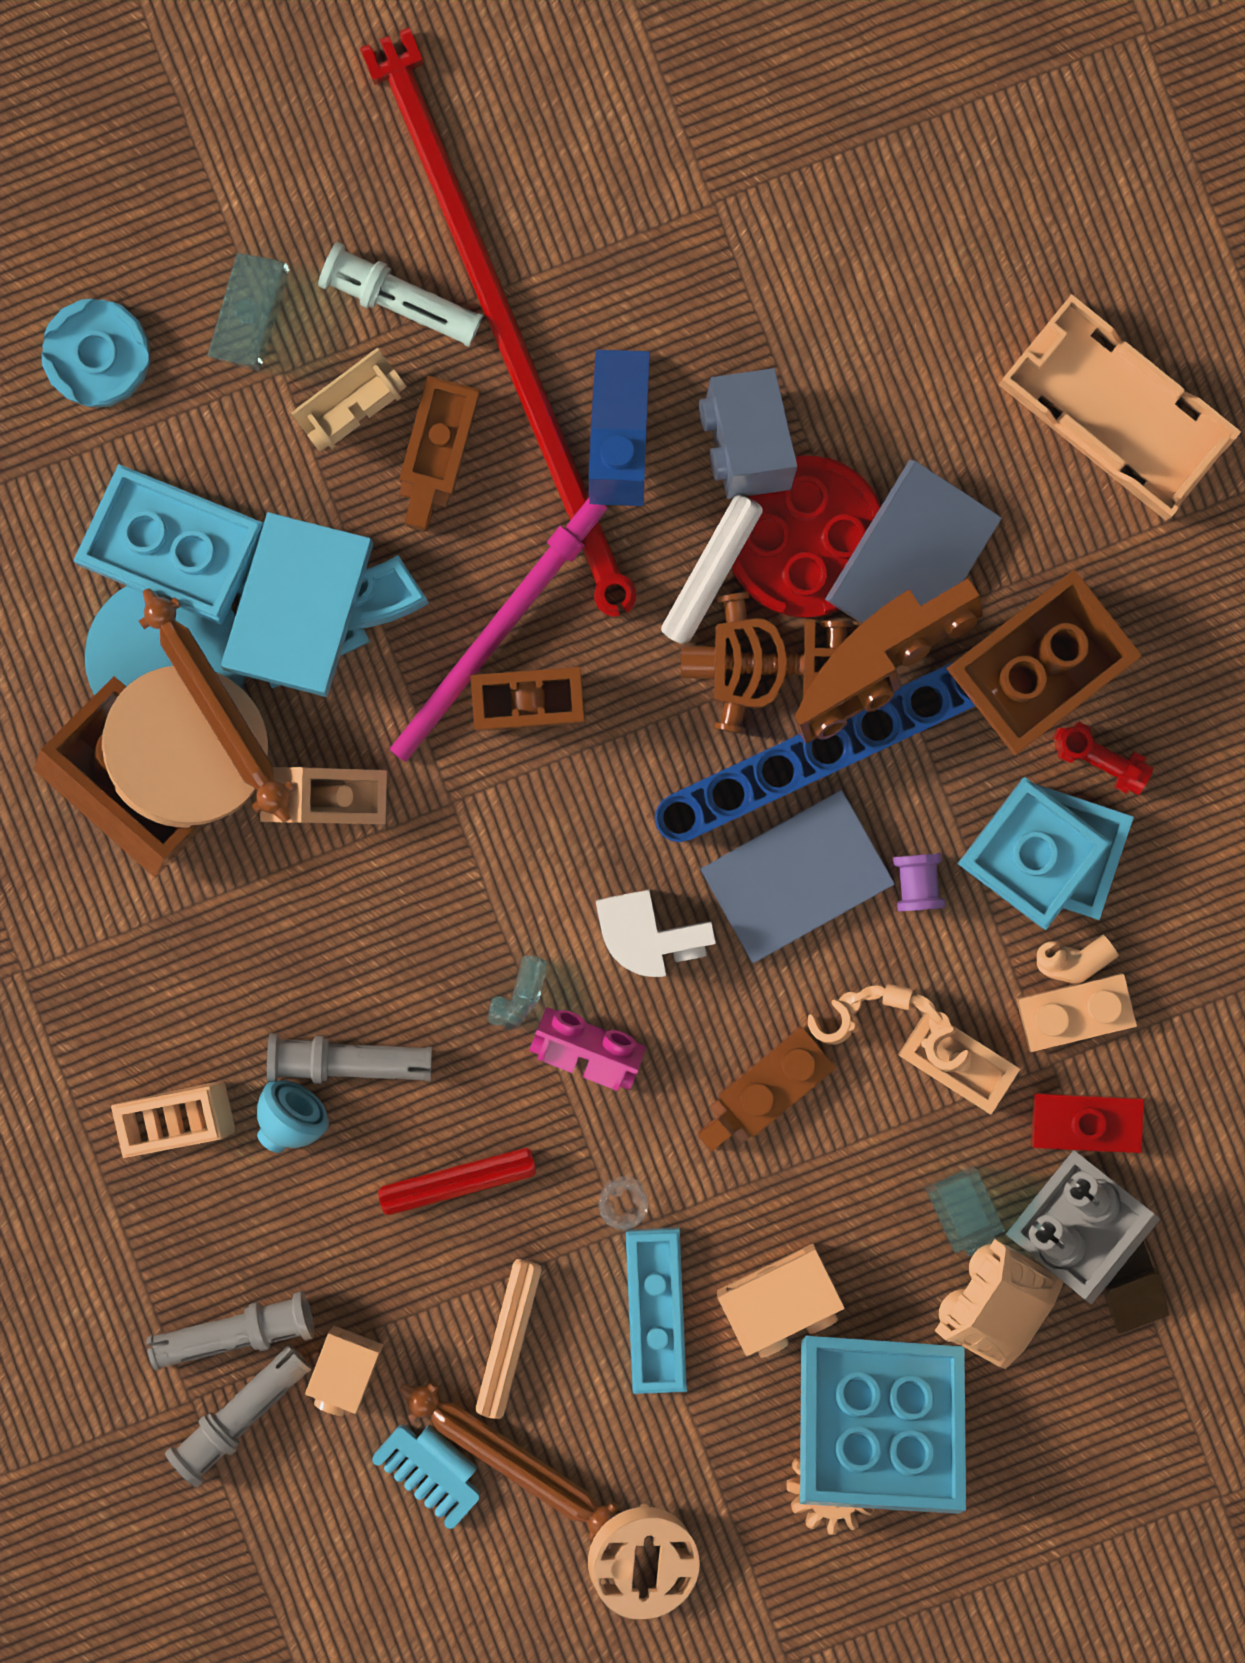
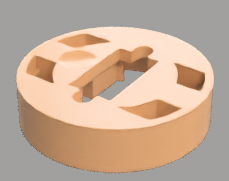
M641 1504L640 1507L623 1511L607 1521L594 1537L588 1555L590 1578L601 1600L615 1613L631 1619H652L665 1615L677 1608L694 1588L700 1568L698 1549L685 1525L673 1514L659 1508L649 1507L647 1504ZM647 1536H653L652 1543L654 1546H660L657 1583L653 1588H648V1594L645 1598H639L638 1588H632L636 1546H644V1539ZM672 1542H685L686 1548H675ZM612 1543L610 1549H606L608 1544ZM601 1578H613L615 1584H602Z

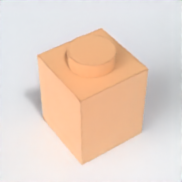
M333 1325L326 1337L305 1395L315 1398L314 1406L327 1413L344 1416L345 1412L349 1411L356 1414L384 1344Z

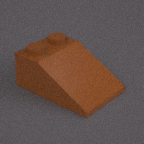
M1074 569L946 669L1015 756L1137 661L1142 655Z

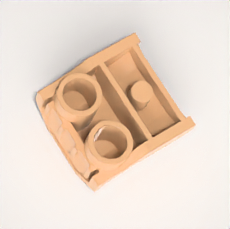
M995 1239L992 1244L982 1246L973 1254L969 1263V1274L972 1280L967 1288L953 1291L941 1303L939 1309V1319L941 1322L935 1331L946 1341H952L991 1363L1006 1369L1027 1348L1055 1305L1064 1282L1038 1261Z

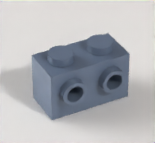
M775 368L711 377L707 396L699 401L700 419L703 430L705 432L712 431L716 447L710 449L712 474L715 481L723 480L727 499L734 498L736 495L751 496L791 490L797 470V463Z

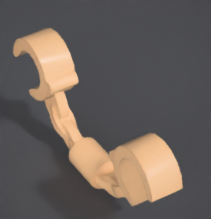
M887 984L886 988L870 986L857 994L848 992L838 1001L832 1000L833 1006L842 1016V1025L833 1034H825L820 1027L818 1019L811 1014L808 1016L809 1029L816 1039L826 1044L837 1045L848 1039L851 1033L858 1031L859 1027L854 1023L853 1015L861 1008L862 1001L877 1000L883 997V1005L909 1011L914 1004L920 1011L931 1016L929 1018L931 1034L928 1039L925 1038L921 1041V1045L925 1048L928 1060L935 1067L945 1072H955L962 1069L971 1057V1053L967 1050L963 1051L952 1061H942L938 1057L937 1047L939 1042L956 1034L957 1030L952 1027L947 1015L937 1012L933 1003L924 996L915 995L914 989Z

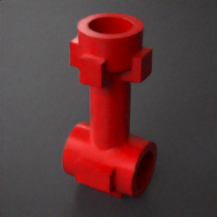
M1076 722L1072 727L1057 728L1052 737L1058 752L1057 758L1068 764H1071L1075 759H1082L1116 777L1117 780L1114 788L1124 794H1128L1130 791L1139 795L1143 791L1154 769L1153 766L1145 763L1146 757L1132 752L1128 759L1093 741L1092 734L1090 733L1091 727L1081 722Z

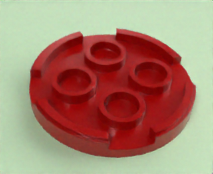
M803 455L795 456L797 470L791 490L747 496L762 507V514L732 565L731 570L744 591L749 592L750 597L763 607L785 616L815 618L840 610L826 601L825 598L879 511L881 504L866 480L849 466L831 458Z

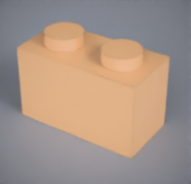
M814 1243L717 1290V1298L746 1357L755 1352H758L760 1358L770 1356L790 1344L787 1339L788 1336L804 1328H807L809 1334L819 1332L836 1323L838 1318L835 1313L845 1309Z

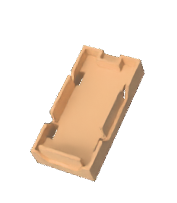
M1072 294L998 384L1165 521L1176 513L1193 488L1241 433L1239 429L1202 399L1185 392L1184 388L1126 341L1123 342L1112 326ZM1094 331L1113 345L1115 349L1112 352L1108 351L1092 338L1091 334ZM1040 397H1043L1049 402L1051 407H1055L1062 413L1057 420L1049 409L1038 401ZM1178 399L1199 415L1196 421L1175 405ZM1125 465L1128 466L1135 475H1139L1146 482L1142 486L1134 478L1121 473V469Z

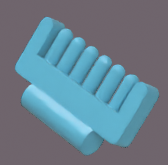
M399 1425L375 1452L372 1458L373 1463L378 1466L382 1465L397 1448L396 1453L384 1465V1470L387 1473H392L407 1457L406 1462L395 1473V1480L402 1482L417 1466L416 1471L404 1484L405 1489L411 1491L427 1474V1479L415 1491V1498L418 1500L423 1499L438 1484L437 1488L425 1500V1506L429 1509L433 1508L448 1493L447 1497L435 1509V1515L443 1517L458 1502L444 1521L447 1528H454L479 1500L480 1491L468 1481L478 1467L431 1425H428L419 1436L414 1434L405 1425Z

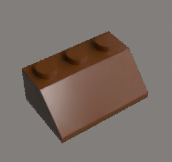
M113 676L40 749L34 771L156 878L194 838L204 824L181 828L157 823L137 813L115 791L116 787L110 779L103 758L102 734L108 713L126 686Z

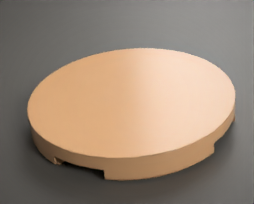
M174 666L159 668L140 676L130 683L113 703L102 734L103 758L110 779L116 787L115 791L137 813L160 824L189 828L191 825L206 824L227 815H232L252 796L255 789L243 781ZM216 672L265 754L268 755L267 732L255 703L240 686Z

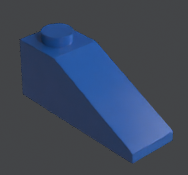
M596 350L590 437L589 504L644 506L650 351Z

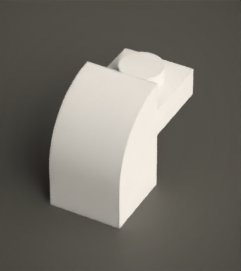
M649 889L596 900L601 931L609 952L623 967L636 974L649 977L666 976L662 954L673 952L675 962L707 956L705 946L716 944L711 921L658 931Z

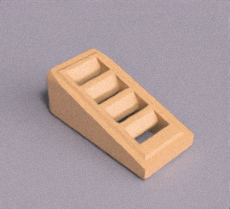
M224 1081L197 1085L121 1102L111 1106L123 1158L220 1140L235 1132V1124ZM180 1103H185L191 1131L185 1132L179 1107ZM163 1107L169 1136L163 1137L157 1108ZM135 1112H143L149 1138L147 1141H141Z

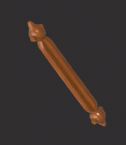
M150 588L144 590V617L139 620V623L143 629L150 626L159 630L162 649L243 781L258 790L257 801L251 804L257 814L265 811L274 814L284 823L291 819L288 808L289 793L293 792L294 788L289 781L285 784L274 781L272 763L189 628L175 620L177 615L176 609L181 607L180 602L176 597L171 600L159 597Z
M431 1381L428 1386L422 1385L418 1387L403 1383L399 1391L407 1400L410 1410L408 1418L411 1421L417 1422L419 1418L430 1417L437 1431L569 1519L587 1522L590 1530L587 1537L591 1541H593L601 1527L617 1515L620 1507L615 1502H610L608 1506L601 1505L597 1507L589 1492L457 1404L440 1402L437 1393L440 1387L435 1382Z

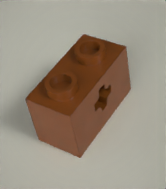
M580 667L470 675L474 730L478 732L586 724L582 669Z

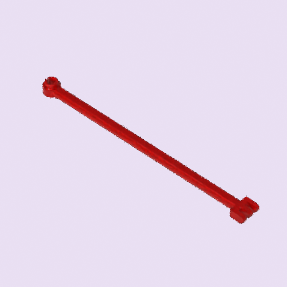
M408 27L399 31L400 39L407 50L406 52L397 55L390 36L379 39L387 60L377 63L376 53L370 44L360 47V51L374 85L386 80L390 85L568 518L571 521L587 501L589 495L412 69L424 65L412 32ZM598 520L583 539L582 543L585 547L582 551L596 583L594 600L597 608L606 616L620 618L618 606L606 601V590L612 585H619L625 590L626 597L621 605L627 614L634 609L637 601V590L634 583L628 577L621 575Z

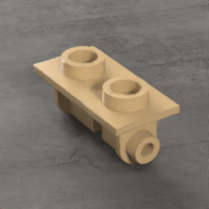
M376 348L292 411L291 414L319 452L328 446L333 450L336 448L335 444L360 426L358 421L366 415L370 418L394 399L400 400L401 396L398 393L407 386L380 350Z

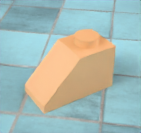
M273 767L274 781L282 784L289 781L294 788V791L289 793L288 808L291 819L287 822L386 824L387 770ZM265 811L260 812V822H282L274 814Z

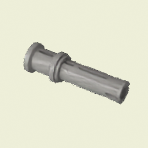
M270 1033L267 1050V1082H276L278 1077L311 1078L313 1084H322V1081H328V1076L425 1080V1082H430L432 1047L330 1044V1039L324 1038V1035H316L313 1040L280 1039L278 1033Z
M303 1291L295 1292L290 1300L262 1306L259 1302L251 1303L249 1307L244 1309V1314L155 1336H148L146 1344L148 1347L152 1346V1348L147 1349L151 1366L156 1371L174 1364L252 1346L254 1350L265 1351L269 1350L271 1343L298 1336H301L304 1340L313 1339L315 1331L308 1299Z
M288 1344L225 1407L216 1414L209 1413L202 1416L198 1421L200 1427L178 1448L171 1446L165 1452L171 1465L185 1480L198 1488L204 1482L203 1475L225 1454L232 1455L237 1451V1446L240 1444L238 1438L297 1381L312 1370L309 1363L305 1362V1358Z

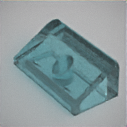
M237 253L207 356L209 358L260 372L290 270L286 263Z

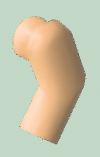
M1101 935L1081 951L1051 941L1042 944L1038 949L1037 966L1048 978L1080 984L1119 957V954L1104 935Z

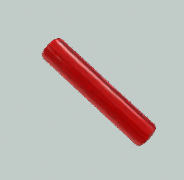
M522 1148L384 1185L378 1190V1197L384 1214L393 1215L527 1179L536 1174L537 1168L530 1148Z

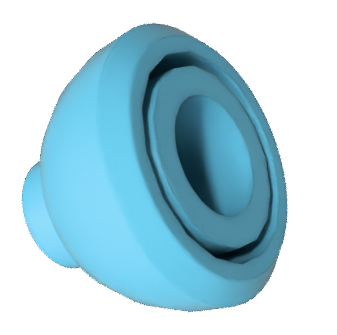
M277 1080L276 1082L267 1083L260 1094L257 1105V1120L260 1130L257 1136L260 1143L268 1150L282 1153L286 1148L304 1147L318 1140L327 1131L329 1119L323 1104L304 1086L292 1081Z

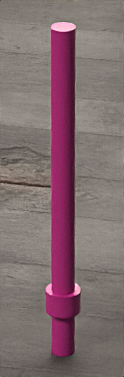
M588 498L565 528L560 525L547 541L550 545L548 550L389 748L396 756L407 762L471 681L470 675L477 674L567 560L573 562L585 547L582 543L583 539L606 512L608 507L605 505L589 504Z

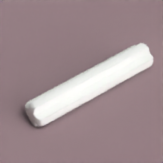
M736 495L732 499L661 627V631L668 638L681 644L690 642L762 514V507L756 501L744 495Z

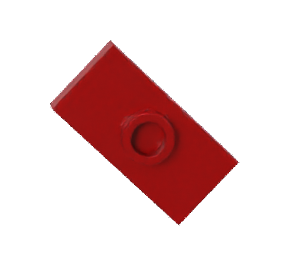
M1033 1092L1031 1147L1142 1153L1144 1099L1139 1097Z

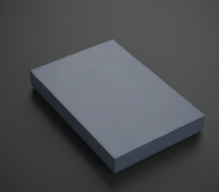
M909 460L825 600L861 623L908 589H910L920 606L965 580L1002 517L917 461Z
M842 790L700 868L752 963L757 962L895 885Z

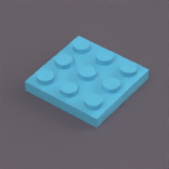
M817 1336L804 1337L801 1340L800 1504L955 1514L966 1511L965 1348L963 1346Z

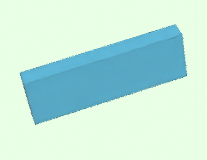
M680 1227L626 1229L633 1394L687 1392Z

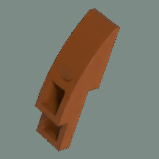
M969 578L920 606L910 589H908L870 616L836 649L813 680L795 714L800 735L806 744L816 738L824 740L834 736L845 727L846 720L863 710L871 712L886 705L893 698L894 692L900 689L896 667L901 664L902 666H910L917 663L929 653L931 646L948 636L952 639L958 638L969 632L977 624L978 619L983 616L979 593Z

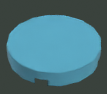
M81 299L62 308L48 324L43 337L45 340L42 345L43 352H41L42 366L51 385L68 400L89 408L111 407L130 398L144 382L151 362L150 342L141 322L122 305L111 301Z

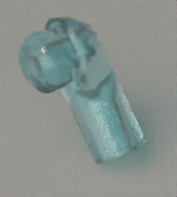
M534 956L522 957L512 999L508 1000L501 996H496L492 999L487 1019L490 1024L505 1026L504 1030L517 1029L540 1000L548 966L547 961Z

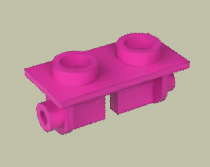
M546 1007L529 1051L539 1055L537 1060L573 1073L579 1057L587 1059L589 1062L583 1078L618 1092L619 1087L630 1091L647 1046L636 1043L630 1035L617 1030L606 1031L588 1024L576 1013L566 1010L555 1011Z

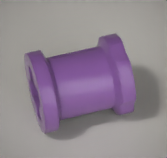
M942 853L893 857L894 866L899 867L902 892V900L897 903V911L928 910L946 907L945 899L939 895L937 864L942 862Z

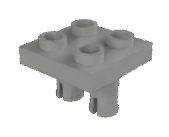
M1073 1150L1008 1230L1006 1235L1092 1305L1159 1222L1160 1218Z

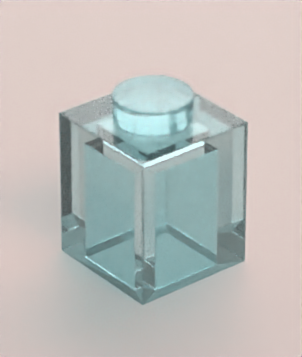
M974 1166L924 1187L954 1253L965 1250L967 1256H971L982 1246L992 1244L995 1240L994 1236L1005 1232L981 1176Z

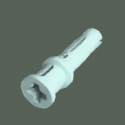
M338 241L334 244L320 274L319 287L327 289L329 286H332L360 299V305L365 308H375L378 304L418 324L427 326L460 341L467 347L471 345L481 324L482 314H476L432 292H428L391 275V268H388L387 264L382 261L373 264L345 251L344 244Z

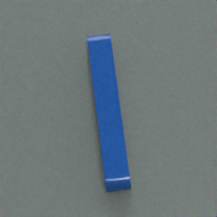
M950 663L901 686L899 690L894 692L893 698L886 705L877 709V711L886 714L890 720V732L885 739L874 741L864 735L861 722L867 711L863 710L846 720L845 727L834 735L838 738L842 747L839 759L832 764H822L813 756L811 748L814 740L806 744L799 734L663 799L656 809L655 822L657 829L662 836L670 841L684 842L691 840L964 712L975 705L946 669L952 664ZM917 688H930L938 695L939 709L932 717H920L913 711L910 703L911 696ZM770 757H783L792 765V778L784 787H772L763 778L762 768L765 761ZM732 779L743 788V802L735 810H722L715 804L712 796L713 789L719 781ZM684 802L694 811L695 823L686 833H673L664 825V811L672 803Z

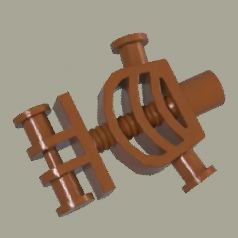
M749 592L719 596L717 601L724 604L726 623L718 624L715 628V646H681V678L714 679V700L724 703L721 722H715L714 728L746 735L747 729L742 728L745 708H763L772 703L784 682L785 676H792L793 674L795 676H803V700L805 693L818 672H814L815 658H830L836 649L848 638V629L853 628V622L821 621V628H826V648H815L816 620H805L803 653L800 655L790 653L788 655L775 625L765 619H748L745 600L750 599ZM754 629H758L770 636L776 648V653H762L760 642ZM743 630L752 650L751 654L749 652L741 653V647L735 631ZM726 640H729L732 649L730 653L726 652ZM725 674H732L729 685L725 686ZM740 674H752L748 688L743 696L733 695L740 679ZM761 674L776 675L775 682L768 694L757 699L751 698L758 687Z

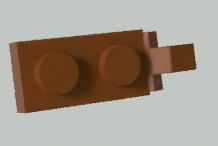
M427 376L399 478L402 483L399 496L410 498L404 521L406 527L427 532L434 505L447 508L449 498L453 496L481 394L480 389Z
M802 1026L798 1027L718 1094L719 1098L710 1105L718 1116L698 1132L699 1138L711 1152L732 1135L742 1144L751 1135L755 1137L836 1069L835 1065Z

